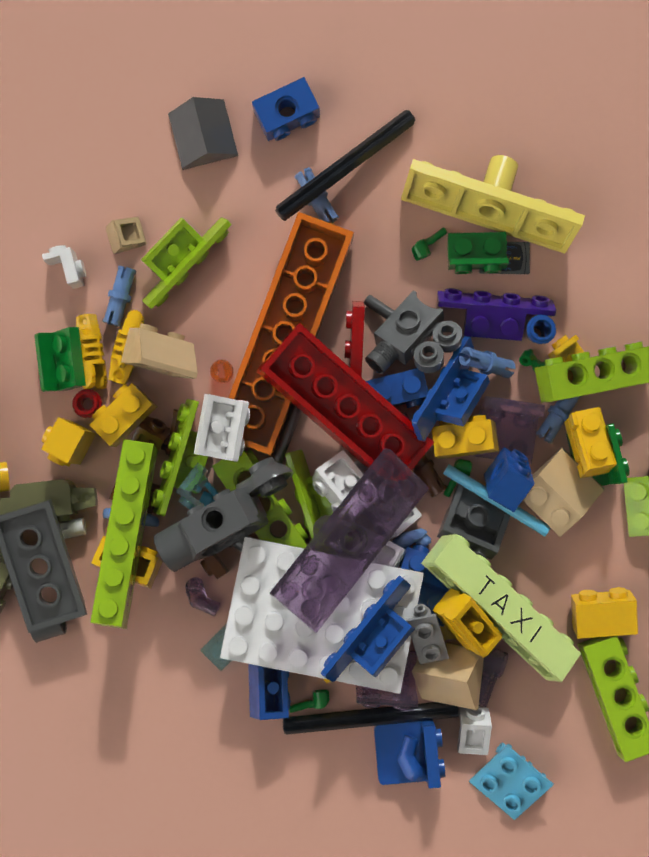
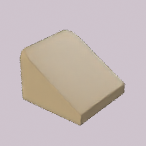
M139 217L112 220L106 226L113 254L147 244Z

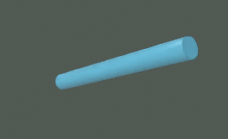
M448 464L443 472L445 476L544 537L551 529L546 523L520 507L515 512H512L488 498L486 486L452 465Z

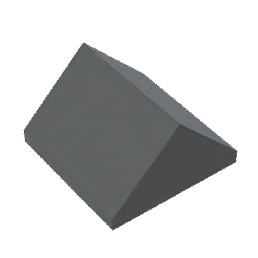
M192 97L168 113L183 170L238 156L224 99Z

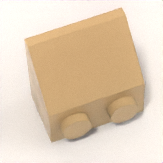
M140 324V328H129L121 359L122 363L172 377L197 378L198 371L194 344L184 341V335L174 332H168L167 336L157 333V327L147 324Z
M562 447L532 475L535 484L523 499L559 537L583 517L604 491V488L592 476L580 478L577 469L578 463Z

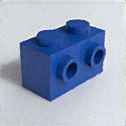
M417 368L366 381L394 407L406 404L407 408L420 406L424 402L423 399H426L428 392L424 372Z
M248 664L250 717L258 720L289 718L291 700L288 692V678L290 672Z

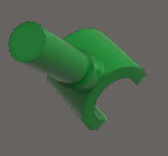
M444 227L431 237L416 242L412 247V253L416 261L431 255L428 246L447 234V230Z
M458 459L455 461L454 467L470 476L472 463L469 460ZM451 479L443 495L450 497L457 482Z
M327 689L312 691L313 700L291 705L290 713L307 708L322 709L326 707L329 703V691Z

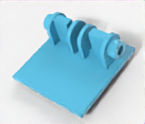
M502 742L495 751L498 754L479 770L469 782L515 820L553 786V783L546 778V774L540 773L532 766L533 763L527 762L523 755L520 756L515 752L510 744L506 745Z

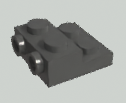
M457 484L437 537L441 538V536L452 534L460 535L469 542V548L486 559L492 560L499 551L510 515L462 485Z

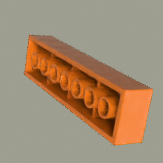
M298 212L228 397L249 402L250 419L244 427L243 433L245 447L273 456L292 402L259 375L256 370L298 323H301L317 338L354 237L353 231Z

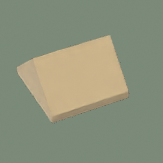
M445 642L449 659L420 664L419 660H417L412 673L422 699L478 710L483 657L467 650L462 645Z

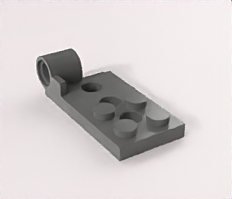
M50 499L0 515V549L28 633L31 634L36 643L66 634V621L85 616L87 611L52 500ZM31 529L37 533L38 542L36 545H28L24 542L23 533L25 530ZM41 558L46 561L48 565L46 573L39 574L33 570L32 562L34 559ZM44 587L54 588L57 592L56 601H45L41 595L42 589Z

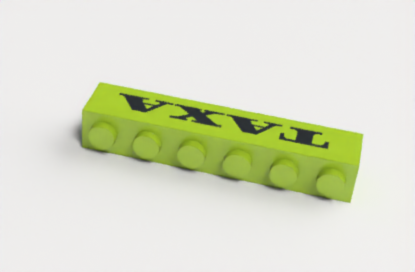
M123 439L90 621L96 625L127 629L158 453L154 443Z

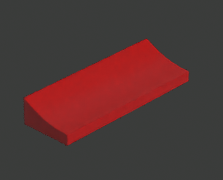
M298 323L256 370L259 375L389 488H398L434 443L429 437L425 441L418 440L412 422L301 323Z

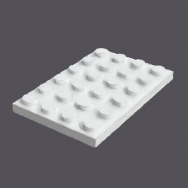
M245 537L220 658L326 679L321 675V671L325 668L324 663L332 653L338 652L344 644L343 641L346 634L351 629L358 627L364 619L363 615L367 608L379 601L383 596L385 586L391 580H396L398 576L404 578L411 587L394 607L393 611L405 621L406 619L413 618V615L416 614L414 608L418 605L424 573ZM411 635L377 677L372 676L353 659L336 681L400 694Z

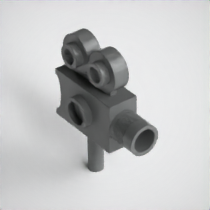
M414 290L395 311L372 295H369L364 301V305L386 319L374 332L377 346L365 358L367 364L379 374H383L396 359L406 365L413 356L418 370L424 373H434L444 364V352H453L462 344L463 335L461 327L456 322L444 321L443 309H435L425 305L417 298V292ZM444 332H451V333H452L451 335H448V336L443 335ZM433 335V342L428 341V339ZM428 352L433 353V355L429 357L425 356L424 354Z

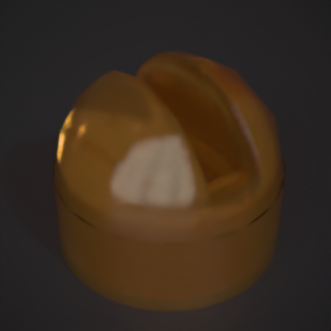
M221 359L211 365L210 375L218 383H227L233 378L234 369L228 361ZM218 364H223L225 378L219 377Z

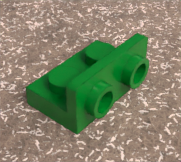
M506 232L448 233L447 235L448 270H455V274H471L472 269H484L486 274L501 273L502 269L507 268L509 258H507Z
M68 327L53 333L35 334L41 391H68L86 386L79 327Z

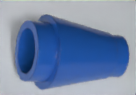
M546 315L534 316L527 324V338L537 344L549 343L556 334L554 321ZM534 328H537V329L540 330V332H541V336H540V337L538 336L537 333L534 332Z

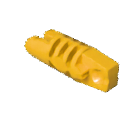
M130 310L128 315H126L127 319H125L123 329L118 330L110 357L108 380L118 384H127L135 367L122 363L121 359L129 328H140V324L144 323V316L138 310Z
M96 314L77 316L76 327H79L86 386L82 387L84 389H91L95 386L97 389H105L108 383L105 360H102V357L105 355L103 343H100L103 339Z

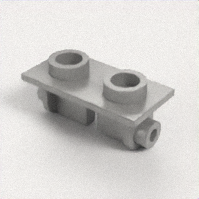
M418 604L414 608L416 614L413 615V618L406 619V621L415 628L411 633V638L419 663L424 664L449 659L437 615L431 614L430 608L425 604Z

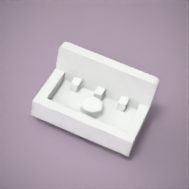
M204 394L194 454L238 462L245 446L243 439L244 427L250 419L249 402Z

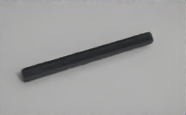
M404 110L278 204L275 210L277 215L283 221L289 219L413 126L415 122L414 115L409 110Z
M432 702L283 718L284 734L288 735L457 718L459 716V707Z

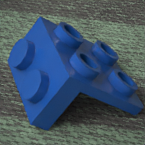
M433 720L378 725L374 727L377 771L380 784L389 785L426 781L429 789L441 788L440 778L446 777L444 759H438L437 748L443 747L441 728L436 729ZM405 735L419 739L414 756L418 763L426 769L425 777L420 781L407 779L398 764L397 759Z

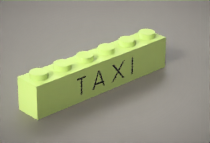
M457 534L441 536L421 564L449 590L453 588L471 596L493 622L494 626L502 633V639L543 678L548 681L562 682L581 655V652L573 646V640L567 635L559 633L553 627V621L547 616L539 614L532 607L533 603L522 594H518L511 587L512 583L506 577L497 574L490 567L491 563L485 557L472 551L469 548V542L464 537Z

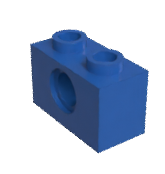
M305 77L252 101L253 111L268 141L272 139L276 141L282 140L290 135L291 130L300 126L301 128H307L313 125L317 118L320 117V107ZM285 107H290L295 110V113L292 116L285 117L280 114V111Z
M503 447L484 473L488 498L512 512H515L535 484L528 458L516 449L510 451Z

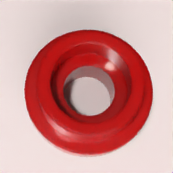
M83 389L74 396L73 409L80 417L92 418V415L102 406V398L94 390ZM86 399L93 401V406L90 409H85L83 406Z

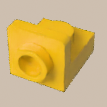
M564 335L551 345L554 350L548 354L549 358L562 357L563 362L572 361L571 355L584 353L577 343L579 340L578 336L574 335L568 339ZM571 370L568 371L569 381L573 380V373L571 372Z

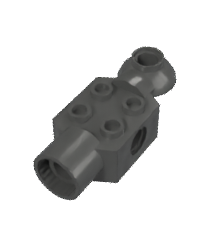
M273 457L266 458L253 465L249 469L251 477L237 484L236 490L230 491V489H226L213 497L214 502L207 506L200 504L193 507L187 512L188 517L154 535V543L163 562L170 570L176 572L194 561L221 552L265 527L269 520L257 495L260 494L262 498H265L282 490L288 485L286 480L294 472L284 464L275 463Z

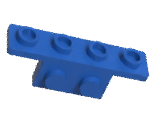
M464 336L461 346L453 351L452 357L446 367L442 368L436 383L427 392L423 404L414 413L412 426L418 440H426L437 420L464 427L488 387L490 381L487 374L469 371V366H463L459 362V356L470 357L460 353L463 348L471 347L474 349L471 337Z
M398 576L396 580H391L385 586L383 596L376 604H372L367 608L363 615L364 619L358 627L351 629L346 634L343 641L344 644L338 652L332 653L324 663L325 668L321 671V675L334 682L353 659L372 676L377 677L415 630L413 626L393 611L394 607L411 587L404 578Z

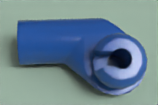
M405 735L397 759L398 764L407 779L420 781L425 777L426 769L418 763L414 756L419 739Z

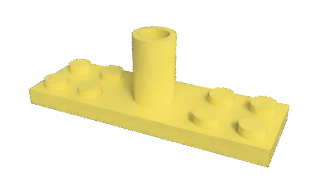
M496 155L490 159L483 182L464 176L457 171H449L436 167L429 162L413 159L401 196L403 201L497 232H506V235L564 254L582 227L585 215L576 213L570 208H561L549 204L542 199H534L511 191L518 170V164L514 159L504 155Z

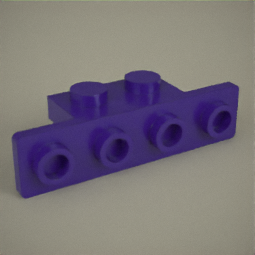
M454 288L438 291L437 293L439 307L466 309L463 334L468 337L522 341L526 314L556 315L553 300L540 295L533 296L532 298H523L514 293H505L503 296L491 295V293L486 291L462 293L461 290Z

